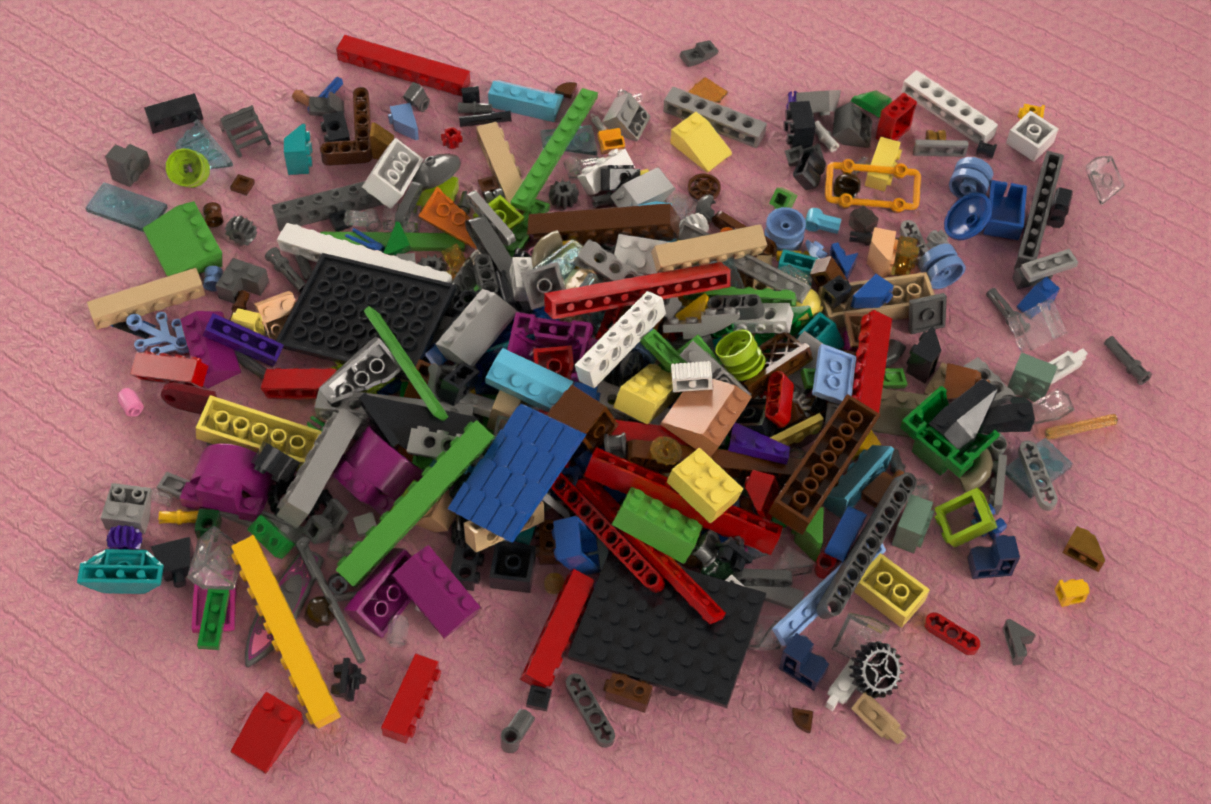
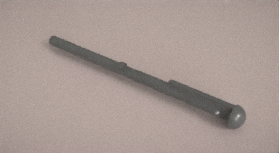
M299 536L295 540V547L312 580H317L326 600L330 604L329 609L334 614L359 664L365 662L366 659L308 546L310 539L307 536Z

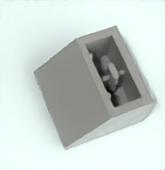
M630 93L614 99L603 120V124L608 129L620 128L621 136L638 141L651 116Z
M112 483L101 515L105 529L110 530L111 527L126 525L138 528L142 534H145L150 519L152 489Z

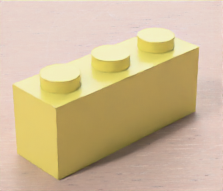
M880 137L871 165L895 167L898 164L895 161L900 159L902 150L899 149L901 142ZM868 172L865 186L885 192L887 185L891 186L893 175Z

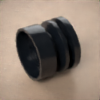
M631 350L602 381L614 384V386L620 388L643 369V355L639 351Z

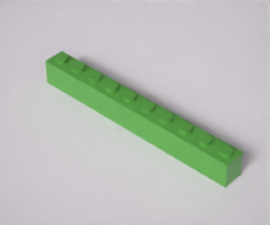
M477 420L474 423L471 421L464 428L463 431L465 433L460 438L457 436L450 443L451 448L446 453L443 451L435 459L437 461L433 467L428 466L421 474L423 477L419 482L414 481L407 489L409 492L404 497L400 496L393 505L395 507L390 512L386 511L379 520L381 522L376 527L372 526L365 533L367 537L362 542L358 541L351 548L353 552L348 557L344 556L337 563L339 567L336 571L353 587H357L492 444L495 437Z

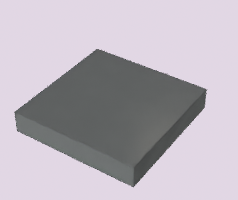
M945 293L909 300L908 331L910 334L928 331L931 327L935 329L945 327L947 303Z

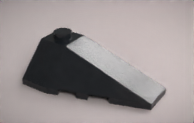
M981 379L942 409L929 423V427H932L954 445L962 456L975 442L979 428L984 423V417L994 401L998 388L985 379Z
M1005 397L993 401L978 433H992L994 430L997 432H1030L1035 421L1032 403L1025 397Z

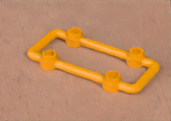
M845 159L843 162H831L826 168L825 199L829 203L838 204L843 209L856 205L891 208L894 213H901L903 210H915L920 204L921 174L917 169L907 168L905 164L900 163L895 167L855 164L853 160ZM833 169H840L842 173H852L853 171L893 174L897 179H902L906 175L914 176L913 203H906L902 198H896L893 201L852 198L847 193L842 194L840 197L832 196Z

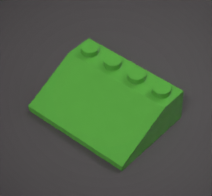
M194 201L174 207L143 228L167 277L196 268L198 274L205 272V268L208 266L223 267L222 251Z

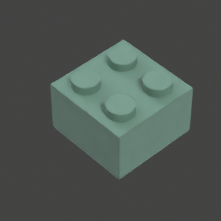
M1021 352L1007 387L1015 395H1020L1033 402L1042 404L1058 366Z
M911 494L892 542L893 546L911 553H915L916 547L921 548L934 511L931 510L934 502Z

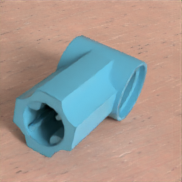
M810 208L805 219L806 229L812 232L820 229L838 234L842 219L825 215L818 208Z

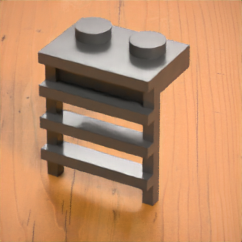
M253 105L220 118L219 126L222 132L226 131L239 158L242 157L240 150L262 140H265L267 145L271 144L263 125L258 119V115L254 111ZM251 122H256L257 126L234 136L230 132ZM259 130L262 134L239 145L235 142V140Z

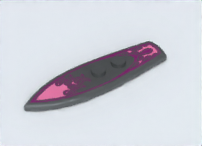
M311 551L321 569L324 558ZM299 553L277 581L295 620L298 618L316 579L312 580ZM258 612L255 615L246 640L245 666L247 668L262 660L275 649L271 642L275 639L272 633H267L263 625L266 620L264 616L260 617Z

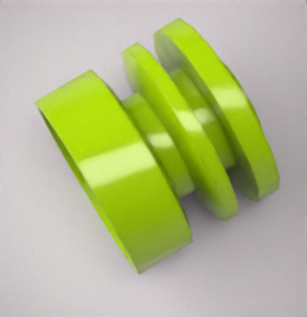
M181 148L169 155L165 170L173 183L188 188H196L207 181L210 174V165L203 154L191 149ZM188 166H191L192 172H189Z
M736 330L727 334L718 342L715 349L724 368L738 381H744L757 375L763 369L766 358L757 346L753 335L748 330Z

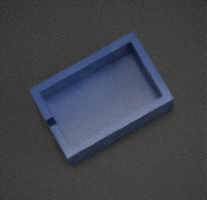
M991 180L987 197L992 203V214L984 228L983 235L1019 240L1024 228L1027 186L1011 183L1008 194L1004 197L1007 182Z
M577 516L553 521L552 536L556 542V548H554L556 560L561 562L570 571L576 569L585 575L601 572L599 554L585 555L598 551L597 536Z

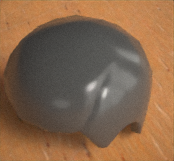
M710 194L701 197L695 209L696 213L703 214L708 224L712 222V217L715 214L711 205L716 203L714 196Z

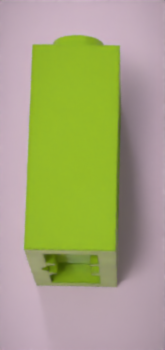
M978 488L934 508L937 514L935 515L936 522L939 526H942L944 531L941 533L946 543L951 544L954 548L998 528L985 495ZM974 501L982 521L953 534L945 515Z

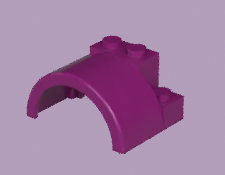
M516 312L507 350L533 362V349L572 345L574 366L570 380L574 381V384L579 381L575 364L585 355L587 346H590L593 326L589 322L572 320L571 323L536 318L533 314ZM529 334H534L535 341L527 338L526 336Z
M369 425L346 454L341 456L333 471L335 473L333 477L358 500L369 504L382 516L386 511L391 510L394 502L402 496L413 480L419 482L423 477L421 474L424 470L397 452L377 433L378 430L374 426Z
M212 444L202 451L190 482L186 481L179 499L183 507L196 510L205 507L236 514L241 520L254 522L262 515L268 500V491H271V485L274 484L275 480L271 479L272 474L266 471L265 474H262L254 469L255 464L251 461L256 452L233 444ZM242 490L249 493L251 497L242 498Z

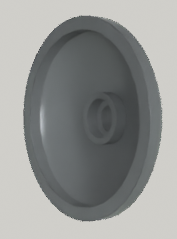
M450 153L429 156L421 163L412 182L421 183L423 185L422 190L434 188L450 179L460 168L461 161L457 155Z

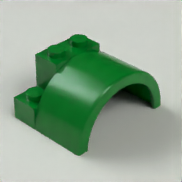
M940 386L902 420L900 428L915 440L911 452L938 475L941 476L949 469L960 478L972 467L974 460L999 438L1000 434L996 430L988 435L977 433L975 442L961 456L959 450L932 427H929V423L942 409L949 405L947 390Z

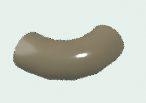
M557 230L542 237L535 245L531 257L533 269L550 264L551 254L557 249L563 248V242Z
M988 449L974 460L973 468L959 478L965 493L982 487L990 478L993 470V461Z

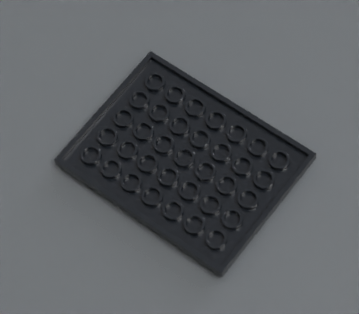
M322 253L276 341L284 345L283 349L345 364L374 337L380 338L384 343L364 313V310L370 306L381 315L416 367L419 359H424L455 295L457 286L456 284ZM403 370L394 376L395 378L409 381Z
M609 550L568 653V659L615 674L622 673L637 681L642 680L653 686L728 708L766 599V593L682 568L726 613L722 620L709 624L665 578L663 590L656 593L652 592ZM625 551L623 557H627L630 553ZM644 563L639 564L636 570L640 571ZM657 577L651 579L650 585H654L657 582Z

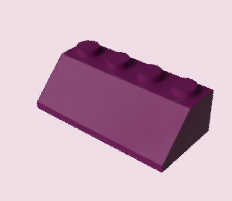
M195 311L181 318L180 321L190 356L200 358L202 363L208 365L203 384L208 389L240 374L241 369L234 349L202 336L212 313L225 318L224 313L218 311Z
M429 545L414 554L392 575L394 580L444 639L471 620L481 608Z
M393 548L344 608V611L358 625L379 638L384 637L411 601L409 596L392 577L412 557L405 548Z

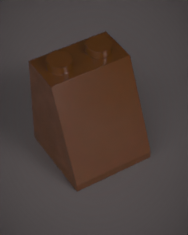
M573 385L563 393L562 397L551 407L547 416L587 434L580 445L592 455L596 447L600 449L604 444V435L609 434L610 436L619 426L605 405Z

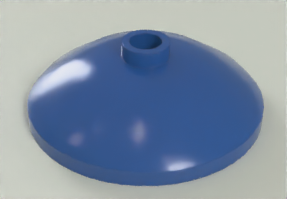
M971 193L956 201L945 217L944 229L946 234L954 240L961 241L972 238L980 233L990 220L992 214L991 200L985 194Z

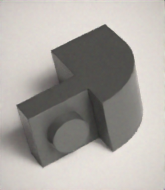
M337 498L331 499L324 512L320 515L311 516L302 531L313 544L327 542L344 528L345 525L342 522L349 511Z

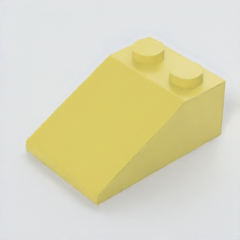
M694 112L671 129L670 144L707 173L732 154V151L709 121L697 112Z

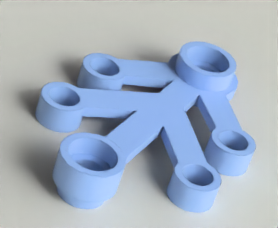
M158 312L155 316L161 331L143 323L141 316L138 314H131L127 317L126 322L129 329L133 331L141 330L154 336L144 340H136L134 346L138 352L145 351L148 346L164 342L170 345L163 347L155 346L151 348L150 352H159L156 355L174 351L179 354L189 352L180 319H174L171 323L173 330L176 331V338L169 333L168 317L165 312Z

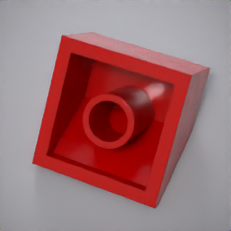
M752 470L751 475L747 476L745 480V488L758 516L771 521L772 516L768 514V511L781 490L775 476Z

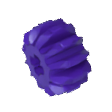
M118 525L117 527H111L106 541L109 549L139 550L143 538L138 528Z

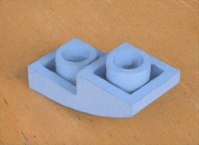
M809 240L805 242L810 256L819 259L827 256L828 253L823 250L824 246L816 240L814 243Z

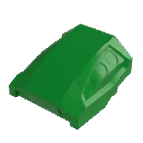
M875 90L854 96L851 101L880 118L881 110L892 102V98Z

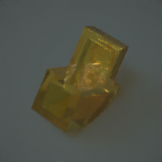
M457 243L441 251L449 266V269L445 272L452 276L453 281L464 262L471 259V257L465 258Z

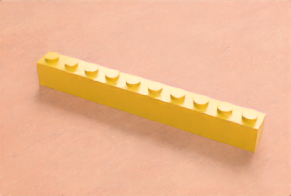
M252 535L232 545L234 553L231 556L235 564H240L242 568L239 573L243 581H248L249 583L248 593L252 600L256 598L258 605L255 608L259 616H264L266 620L263 625L267 633H272L275 639L271 642L276 652L280 651L283 656L280 659L282 666L285 670L289 669L291 676L288 677L293 688H298L300 694L297 695L301 706L305 705L308 710L305 715L310 725L314 723L319 729L340 718L341 715L259 542Z

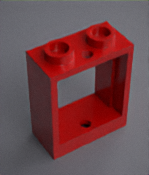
M903 92L881 110L875 138L878 141L880 137L897 141L908 132L912 125L917 101Z

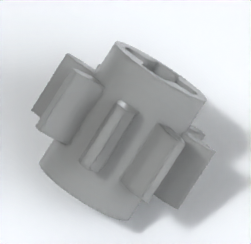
M933 230L926 238L928 241L926 245L931 249L941 244H949L947 241L949 237L942 230L939 232Z

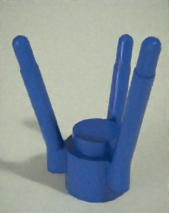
M352 228V231L370 243L345 234L346 238L362 244L368 249L378 250L382 253L385 250L382 243L376 242L355 228Z

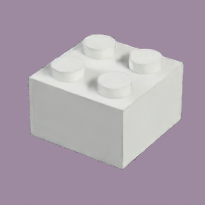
M1029 111L1010 129L1006 144L1034 162L1054 143L1059 129L1032 111Z

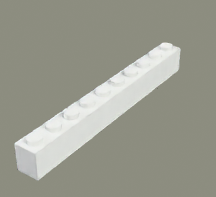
M287 223L277 238L281 251L298 256L302 255L304 258L318 262L322 253L448 283L452 282V276L445 271H437L429 266L406 261L394 255L390 256L378 250L374 251L363 245H355L347 240H340L331 235L308 230L296 224Z

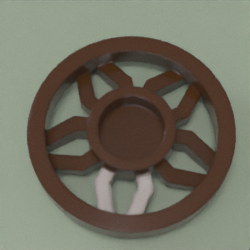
M697 174L688 182L689 195L698 201L703 197V194L713 195L714 199H716L721 191L719 180L710 174ZM714 183H716L718 189L713 187Z

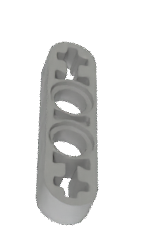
M474 190L466 195V200L470 207L479 217L484 215L488 219L505 246H509L516 241L513 232L478 192Z
M1024 441L1019 447L1018 455L1036 501L1041 509L1045 511L1053 510L1058 498L1035 443ZM1036 464L1038 465L1039 470L1034 471L1029 467V465ZM1041 480L1045 482L1046 487H1039L1036 481Z

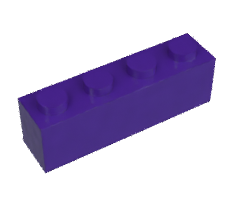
M212 313L202 335L272 367L277 362L284 346L277 341Z

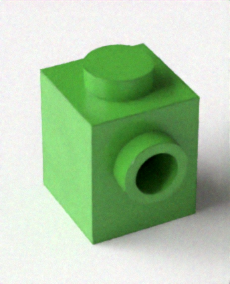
M777 187L769 204L775 206L774 209L781 207L792 208L798 195L783 187Z

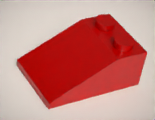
M266 691L253 708L230 752L266 774L304 723L302 713Z

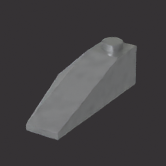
M374 337L318 389L332 404L355 393L390 381L402 371V368L381 339Z

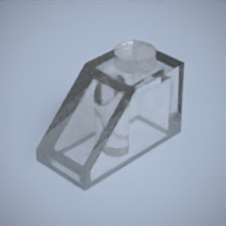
M1055 389L1032 403L1035 417L1033 424L1059 420L1074 411L1075 409L1069 395L1059 389Z

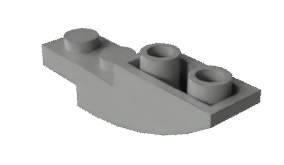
M734 307L724 308V311H716L715 308L705 309V312H701V319L697 317H687L686 320L668 318L667 321H663V333L683 332V339L694 338L697 334L700 337L706 336L734 323L740 318V311Z
M694 341L680 354L687 363L710 361L712 379L736 385L751 395L731 373Z

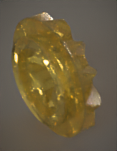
M665 436L656 438L652 442L649 451L652 454V459L657 460L658 464H665V466L669 464L674 466L682 456L680 444L676 440ZM664 446H665L666 451L668 452V455H667V456H665V455H664V452H662L663 449H664Z

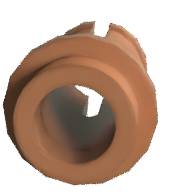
M296 89L293 92L292 99L307 107L309 106L310 96L303 93V90Z

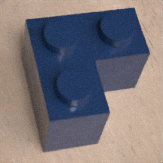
M1001 535L995 537L991 547L977 546L972 548L967 557L972 579L1012 576L1020 559L1015 536Z
M796 633L782 653L779 669L814 691L827 673L829 663L824 657L812 653L814 643L807 636Z

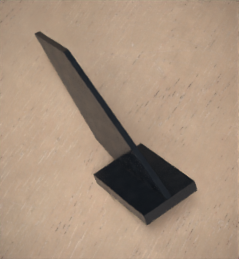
M366 393L361 395L358 400L383 439L394 449L400 445L407 450L411 428L417 429V426L427 427L429 432L436 433L437 430L449 432L448 435L456 437V434L465 433L463 430L471 421L473 423L476 420L479 422L475 416L445 411L449 417L445 421H441L432 415L428 407L370 396ZM429 438L425 442L427 448L435 445L434 438ZM451 442L446 443L445 451L451 448Z

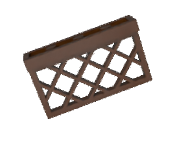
M788 332L777 334L759 346L764 357L770 358V362H765L763 367L765 369L747 381L739 382L751 393V399H755L768 390L769 377L774 372L782 371L788 377L813 361L810 346L807 343L802 344ZM783 338L788 340L787 343H778ZM786 348L785 352L776 353L777 349ZM790 348H796L792 352H789ZM772 349V353H763V351ZM774 358H781L778 361L774 362Z

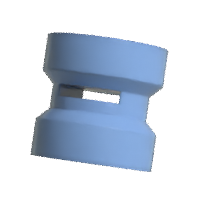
M217 266L206 267L203 287L208 291H217L216 284L221 278L223 270Z

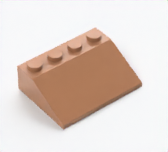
M712 379V390L682 392L660 423L694 449L701 448L710 458L752 398L736 385Z

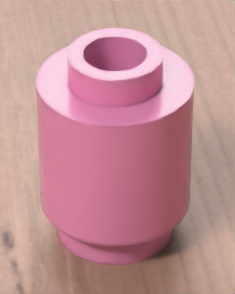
M125 388L118 393V403L127 416H138L142 412L144 405L135 391Z

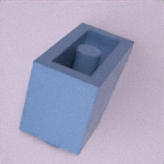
M411 104L390 106L391 114H388V120L390 125L393 124L394 130L413 140H419L418 127Z

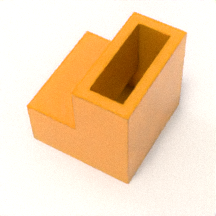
M620 128L598 131L601 155L608 154L616 148L618 150L625 148L624 136H621Z

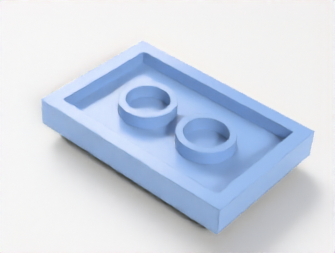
M821 344L818 348L812 395L839 405L847 394L852 396L856 356Z

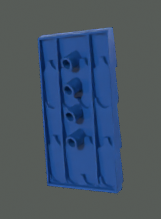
M520 404L516 407L504 428L499 431L484 457L479 460L468 480L463 483L448 509L505 540L514 542L587 434L524 404Z

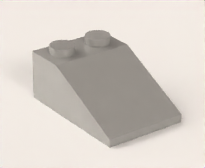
M657 167L622 184L610 197L617 207L636 206L655 201L663 202L676 188L661 169Z

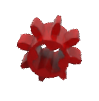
M451 127L445 129V134H441V141H443V146L455 149L459 148V143L463 142V136H461L460 130Z

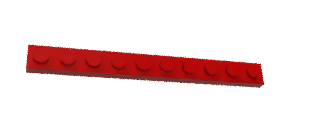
M589 478L578 480L576 487L610 523H613L620 508L618 502L598 482H594ZM617 528L632 543L634 548L660 572L661 576L688 601L689 605L698 611L705 621L712 624L724 618L726 613L670 556Z

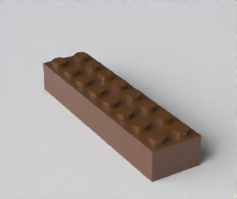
M671 203L529 214L527 235L537 244L542 237L557 230L562 241H578L580 248L584 247L588 240L596 242L600 246L602 244L616 245L619 234L672 241L673 239H679L680 218Z
M847 394L773 502L768 514L803 535L881 414Z

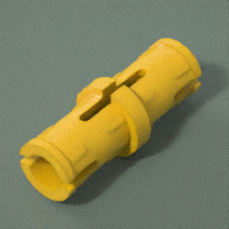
M182 509L177 511H159V524L177 523V525H182V523H196L198 511H183Z

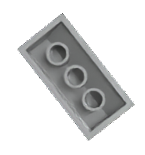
M482 289L442 335L436 346L445 359L458 364L465 362L473 367L512 321L517 310L496 293Z

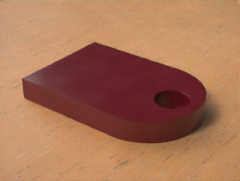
M167 383L161 391V398L168 405L179 410L201 415L210 395L217 397L215 391L178 383Z

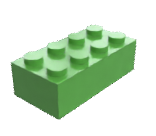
M633 487L630 488L612 523L613 526L683 564L694 549L702 529V525L696 520L682 515L678 510L671 509L661 501L653 499L643 491Z

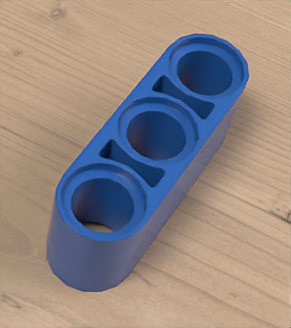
M848 506L826 547L825 554L843 562L867 514Z

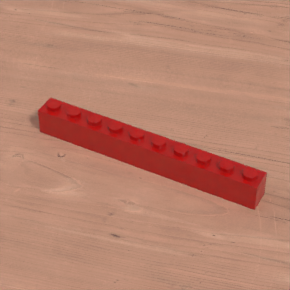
M722 262L548 292L544 293L545 312L552 319H559L634 305L647 291L663 299L728 288L730 287V269Z
M597 447L584 474L585 477L594 482H599L610 489L618 490L625 494L629 492L631 487L639 489L671 509L678 510L682 515L696 520L705 529L713 530L728 538L742 537L744 545L757 549L761 553L772 555L782 532L783 526L734 505L729 507L712 523H709L667 483L668 477Z

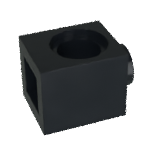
M838 275L823 286L821 298L834 309L850 298L852 286L847 280Z

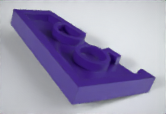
M736 422L734 423L728 451L787 465L789 446Z

